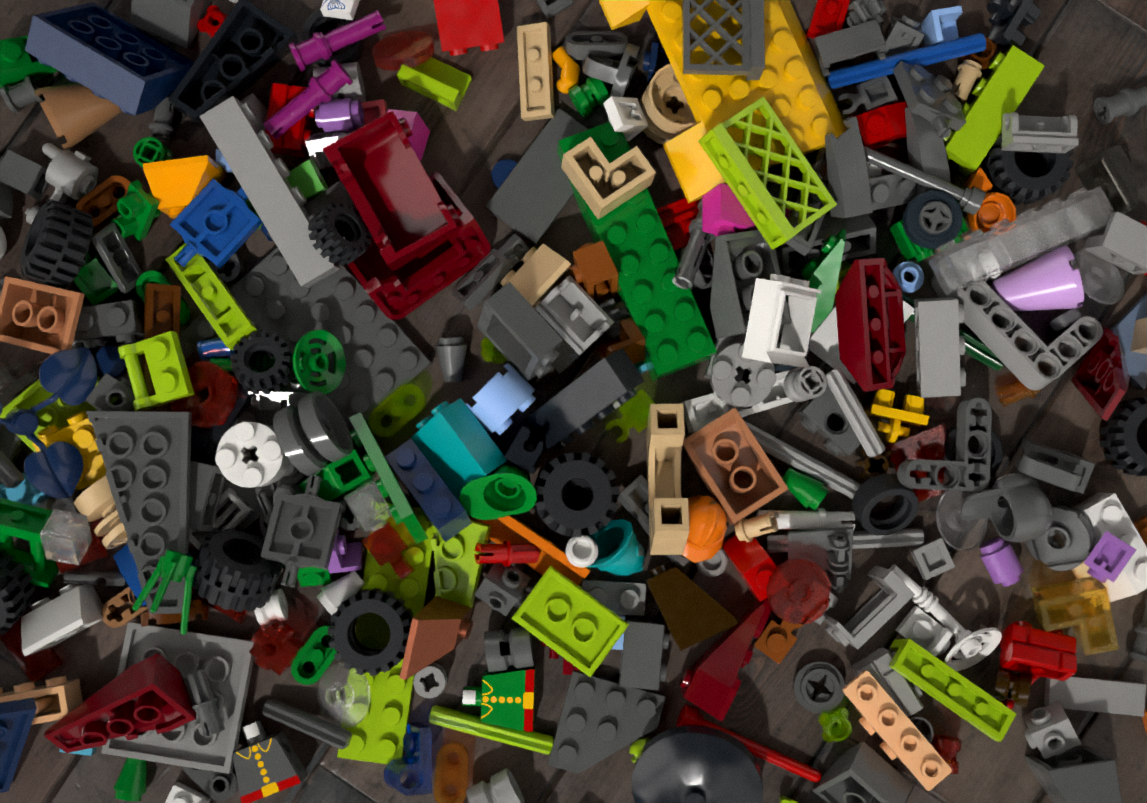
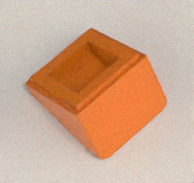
M979 167L969 175L963 189L965 187L971 189L974 186L988 192L992 189L993 185L982 168Z

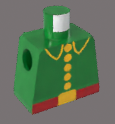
M509 667L505 672L489 674V671H484L482 686L463 687V706H481V722L533 732L535 667L518 670L515 667Z

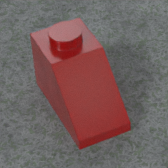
M735 534L723 542L722 549L754 598L761 602L787 585L778 568L755 537L752 542L747 543L745 540L740 541Z

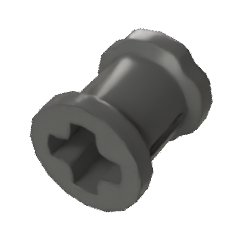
M31 75L26 76L25 81L12 87L3 86L0 88V93L6 105L13 113L21 112L22 107L35 101L38 103L45 101L43 95L38 97L35 95L34 90L41 87Z

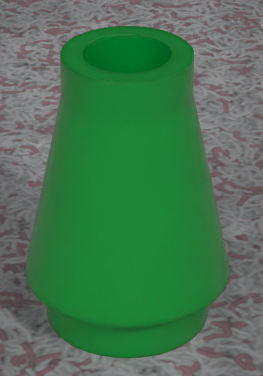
M791 467L782 478L788 490L805 508L809 506L814 511L829 491V489L823 486L824 482L795 471Z
M126 759L113 787L116 790L114 798L125 801H141L142 795L146 793V760Z

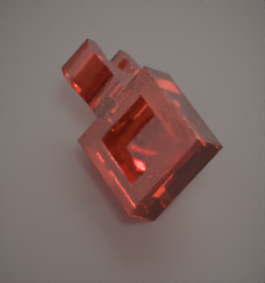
M387 521L362 541L378 564L384 567L390 562L400 579H405L415 571L402 554L409 546L390 521Z

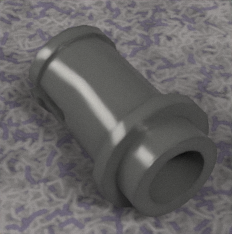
M167 97L155 107L153 123H149L148 127L151 130V136L164 140L170 139V135L174 134L175 130L172 127L175 107L169 102Z

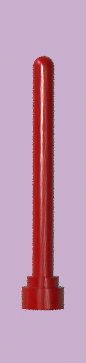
M685 704L679 714L676 727L697 725L723 731L739 740L752 755L812 782H819L822 778L821 772L811 766L703 719V715L699 713V710Z

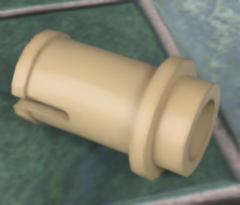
M965 60L963 64L958 66L959 73L951 88L955 98L958 101L961 98L960 103L967 101V97L976 79H980L982 76V66L972 60Z
M771 511L750 519L744 517L735 523L734 528L737 538L748 543L752 542L754 537L777 532L778 522Z

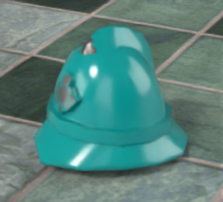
M624 519L612 520L607 526L600 528L597 533L588 535L598 546V556L595 562L588 567H597L600 571H607L618 576H629L643 570L645 566V553L642 545L637 540L631 522Z

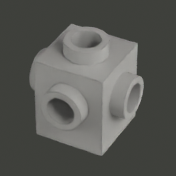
M1059 701L1046 707L1036 708L1031 713L1023 716L1028 727L1023 733L1032 749L1038 747L1044 759L1063 754L1066 750L1081 745Z

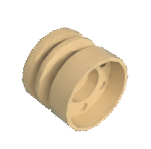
M671 64L659 69L639 100V104L648 123V127L643 130L644 133L656 143L664 144L697 125V122Z
M104 476L83 491L74 501V505L86 522H93L103 518L94 529V533L97 537L106 535L102 540V544L106 549H112L126 543L128 537L124 525L120 521L107 477Z

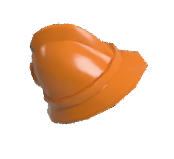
M701 495L689 497L690 531L682 556L693 563L712 559L722 548L727 529V518L725 510L713 497H702Z

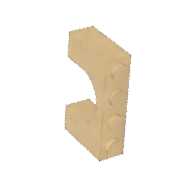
M650 404L646 430L650 555H683L690 531L688 498L681 497V451L685 436L683 404Z

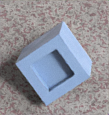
M962 6L931 10L921 23L922 32L925 34L923 37L925 47L959 38L956 20L963 13Z

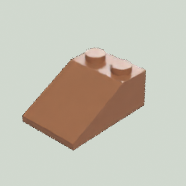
M5 276L0 297V341L49 354L72 349L85 294Z
M736 408L728 411L683 441L682 446L711 496L725 510L730 526L788 490L787 485Z

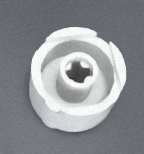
M241 422L231 427L220 439L215 456L216 464L226 479L235 485L246 488L263 487L278 481L285 474L290 464V460L283 452L277 440L273 426L258 422ZM251 449H257L255 454L259 457L258 460H251Z

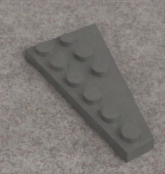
M86 411L97 440L95 442L107 472L105 474L120 521L123 523L128 537L127 544L130 553H133L139 572L138 579L143 589L156 569L160 557L165 556L167 549L188 555L192 413ZM160 575L145 599L149 614L182 613L185 577L182 578L181 583L170 580L158 610L155 613L150 611L163 579Z

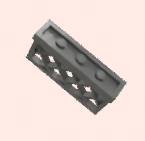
M682 0L683 74L746 75V80H759L765 68L764 0H739L734 6H731L726 0H715L727 11L717 21L704 10L714 0H705L701 5L694 0ZM690 7L694 10V12H692L691 14ZM698 15L711 26L701 36L690 28V22ZM730 16L741 25V30L734 37L720 26ZM714 31L727 42L717 53L704 41ZM690 38L694 41V43L691 46ZM698 46L711 57L705 64H690V53ZM732 47L741 55V65H729L721 56Z

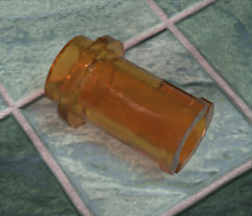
M1020 381L996 388L997 396H1005L1011 393L999 399L1003 407L1027 397L1033 399L1036 397V394L1041 392V389L1035 391L1028 389Z

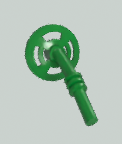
M312 330L304 334L298 341L294 350L292 368L301 386L310 393L320 391L323 394H328L340 385L345 374L346 358L341 343L332 333L325 330ZM313 338L321 339L324 341V344H309V340ZM316 348L319 351L318 353H311L310 349ZM331 352L334 357L333 374L327 371L329 367L327 355ZM264 354L263 358L261 355H258L251 361L250 367L253 371L256 370V372L267 371L274 366L275 358H269L268 354ZM230 358L210 359L211 371H233ZM311 372H317L319 376L314 377L311 375ZM309 381H324L325 384L318 387L311 385Z

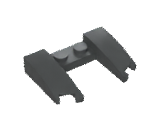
M906 107L908 165L951 184L943 139L938 138L934 126L928 120L911 113L909 108ZM847 117L843 120L847 130L836 138L832 133L825 135L829 193L837 203L830 210L831 217L849 218L873 213L872 210L908 204L917 195L933 191L894 173L869 177L865 151L856 117Z

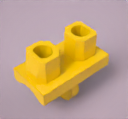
M886 389L875 390L871 404L866 405L864 411L867 416L889 420L888 423L878 421L876 431L885 432L886 442L895 443L898 435L908 437L910 433V428L900 426L901 423L918 427L928 424L929 416L923 415L924 398L905 395L902 410L892 408L895 392Z

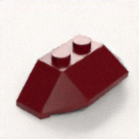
M884 258L854 260L835 294L839 357L863 391L893 388L895 384L894 378L898 374L906 354L902 289L893 273L888 269Z

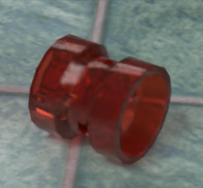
M934 734L930 744L952 769L950 774H958L960 763L957 761V753L961 751L962 740L952 736Z

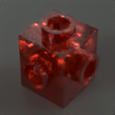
M275 622L268 627L264 625L260 627L251 639L255 644L249 653L255 657L253 660L259 667L267 671L271 669L280 676L289 669L305 643L296 637L297 632L291 626L283 622L280 624Z

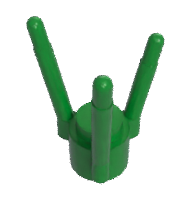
M167 549L165 556L160 557L156 569L142 589L132 609L137 611L161 575L163 579L150 608V611L155 613L164 597L170 580L181 583L182 578L185 577L180 633L185 635L189 622L193 577L197 567L191 565L193 557Z

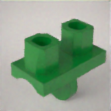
M136 180L129 184L126 196L118 200L119 216L113 218L111 223H115L123 239L133 235L140 241L147 237L153 218L161 215L162 211L158 209L160 202L153 197L152 192L145 193L141 183Z

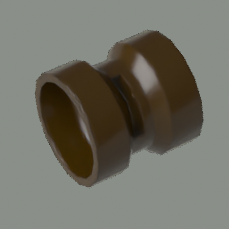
M999 667L993 698L999 701L1012 700L1016 705L1027 708L1033 676L1024 673L1015 675L1010 670ZM1010 682L1014 683L1012 691H1009Z

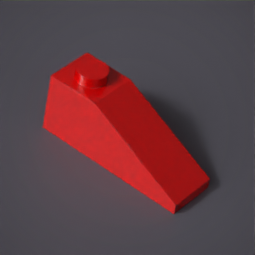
M906 101L886 105L855 116L863 146L875 150L907 138L905 108L908 105Z

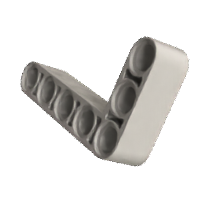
M958 258L947 261L932 278L931 284L939 297H955L958 299V304H963L964 323L1028 389L1040 390L1050 384L1103 336V329L1099 321L1090 316H1083L1046 346L965 261Z

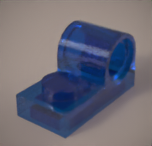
M420 722L407 723V730L403 737L406 757L393 759L387 764L384 770V781L387 786L406 796L432 793L431 727ZM408 770L406 780L401 783L402 774Z

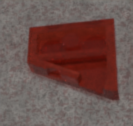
M941 423L887 445L885 449H889L892 452L889 457L891 462L896 464V467H894L896 472L900 464L909 459L945 461L946 425ZM944 466L940 468V470L938 471V479L940 483H942L943 485L945 473ZM910 471V477L927 478V471ZM912 489L918 497V502L938 496L944 492V490Z

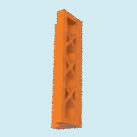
M513 515L492 520L470 518L471 520L492 525L489 539L496 544L510 541L511 544L536 545L540 552L538 562L525 564L541 575H544L549 566L552 565L579 586L583 578L585 579L590 572L589 567L579 568L572 565L566 557V551Z

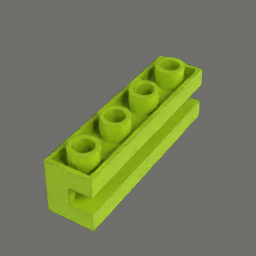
M1014 45L1006 53L999 52L988 67L992 72L987 79L982 77L972 91L975 98L970 105L965 103L962 106L961 111L966 119L964 126L959 131L951 129L950 136L943 139L947 160L951 159L959 164L957 171L966 177L977 170L1002 132V116L1005 113L1010 114L1016 111L1045 67V65Z

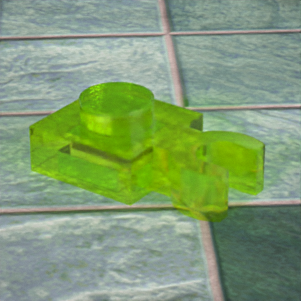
M641 389L635 397L618 409L624 417L621 420L615 419L610 421L605 427L606 431H609L613 426H619L622 429L621 437L616 440L618 444L627 439L629 429L632 427L639 434L647 427L650 404L655 403Z

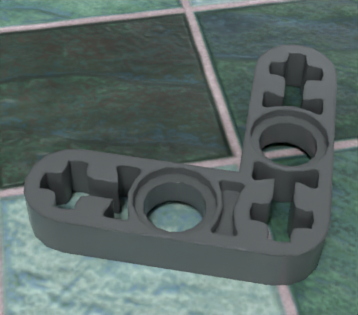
M969 398L959 404L957 410L956 461L905 460L900 464L897 471L900 484L910 489L973 492L984 490L990 480L992 411L989 403L983 398ZM971 409L978 410V416L971 415ZM969 426H978V430H969ZM971 436H975L979 441V449L974 454L968 448V440ZM968 459H978V462L968 463ZM943 466L948 469L950 474L948 482L944 485L938 479V471ZM910 471H927V478L910 477ZM969 473L976 474V480H969Z

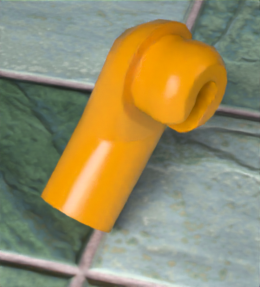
M561 46L552 54L553 60L562 69L561 78L556 82V86L561 93L569 94L568 89L579 84L580 67L571 55L566 52V49Z

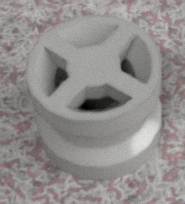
M433 662L414 676L413 685L415 691L424 698H435L443 692L448 681V675L442 665Z

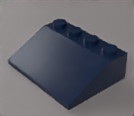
M94 2L33 15L25 46V51L35 56L41 64L57 69L68 80L84 85L92 90L95 96L111 101L119 106V109L124 113L134 116L153 110L177 88L195 63Z

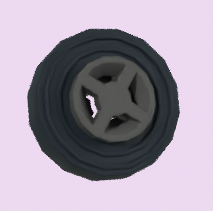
M927 191L917 195L908 203L903 213L902 225L906 236L912 243L922 248L937 249L948 245L957 237L962 227L963 214L960 205L952 196L942 191Z

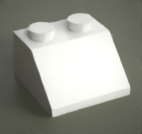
M72 583L60 589L59 593L61 596L52 601L47 597L30 606L32 611L21 617L22 652L24 656L51 648L102 620L101 610L103 604L93 585Z

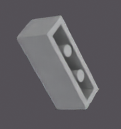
M955 297L914 299L917 393L921 398L961 396V387L966 386L965 368H960V355L965 354L964 336H959V323H964L963 304H958V299Z

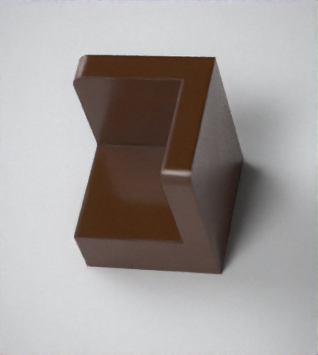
M632 317L619 321L620 339L598 346V354L601 359L623 348L633 364L645 360V338Z

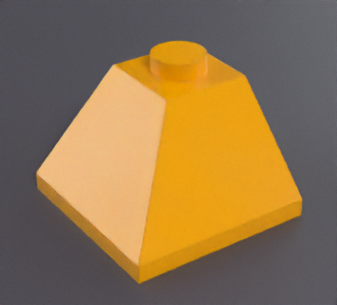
M208 155L143 163V170L153 197L160 202L158 209L174 219L213 178L220 184L226 178V171Z

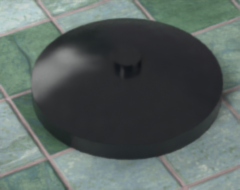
M680 726L656 735L642 748L634 765L632 794L635 803H762L763 777L755 757L744 744L733 736L706 726Z

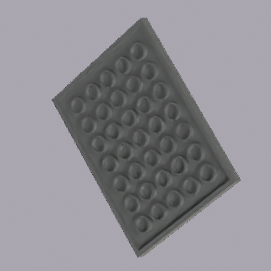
M277 247L229 291L256 327L257 337H261V331H267L269 337L272 332L278 334L279 339L283 338L286 341L292 357L298 341L309 331L325 330L332 333L339 340L346 358L345 374L340 385L334 391L325 395L337 407L350 432L354 427L349 417L361 412L365 421L368 422L432 363L398 325L385 316L365 289L344 266L339 265L341 269L309 288L301 287ZM204 314L200 315L179 334V342L194 395L177 400V412H191V424L215 391V389L208 386V383L213 380L214 371L210 369V359L206 361L200 359L197 343L200 340L204 341L220 337ZM313 338L309 340V344L320 343L323 345L324 341ZM316 348L310 349L311 353H318L319 351ZM331 352L327 355L329 359L327 371L333 374L334 357ZM295 372L293 373L292 377L287 376L289 381L293 378H297ZM311 372L312 376H319L317 372ZM320 381V382H319V386H322V385L325 384L324 381ZM230 391L226 398L234 403L238 395ZM282 399L283 408L287 407L286 399ZM250 401L233 426L241 422H258L273 426V416L279 410H258L257 407L251 406ZM217 449L206 464L218 466L215 461ZM251 449V460L259 459L255 454L257 449ZM191 455V460L201 462L193 455ZM290 462L285 474L278 481L267 486L246 488L235 485L228 479H225L222 494L228 488H233L236 494L245 501L246 505L254 510L237 529L247 531L260 519L263 512L256 498L258 494L267 492L271 504L274 506L273 493L278 487L288 483L298 485L307 475L301 473ZM231 499L220 509L222 513L233 503ZM238 508L229 520L231 521L241 510Z

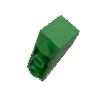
M28 35L0 40V88L25 81V77L28 75L38 80L56 73L58 70L41 64L35 56L25 51Z
M843 228L836 236L831 234L826 239L820 249L823 253L816 261L811 259L801 272L803 276L801 280L810 281L809 288L821 290V293L816 294L817 301L811 333L819 327L833 310L846 239V230ZM786 295L787 305H788V299H789V296H788V295Z
M353 449L350 455L328 464L326 468L313 474L314 477L322 478L318 497L325 501L336 502L377 477L374 472L370 473L362 458L364 454L361 450ZM308 479L298 485L304 494Z

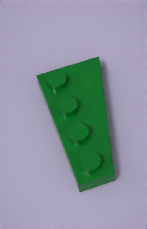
M359 412L349 417L354 427L350 431V435L358 449L364 446L367 454L363 455L362 458L370 473L377 471L380 479L375 481L384 499L390 496L393 505L388 508L397 525L403 522L416 544L428 539L363 415Z

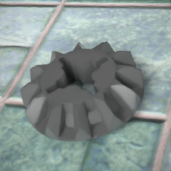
M817 660L816 662L805 664L796 673L793 685L796 700L806 710L813 713L829 712L835 709L844 697L842 691L845 687L843 676L833 665ZM823 678V685L830 693L818 691L813 696L814 688L808 680L818 682Z

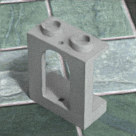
M876 565L867 573L881 590L843 626L837 620L826 615L824 621L828 625L824 629L836 642H840L844 647L850 644L859 649L915 595L893 570Z

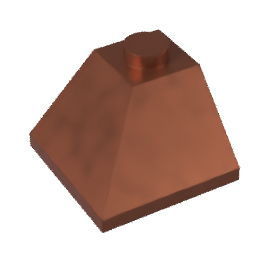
M436 596L412 618L399 678L407 680L455 649L463 639L467 640L473 628V621L470 620L472 608Z

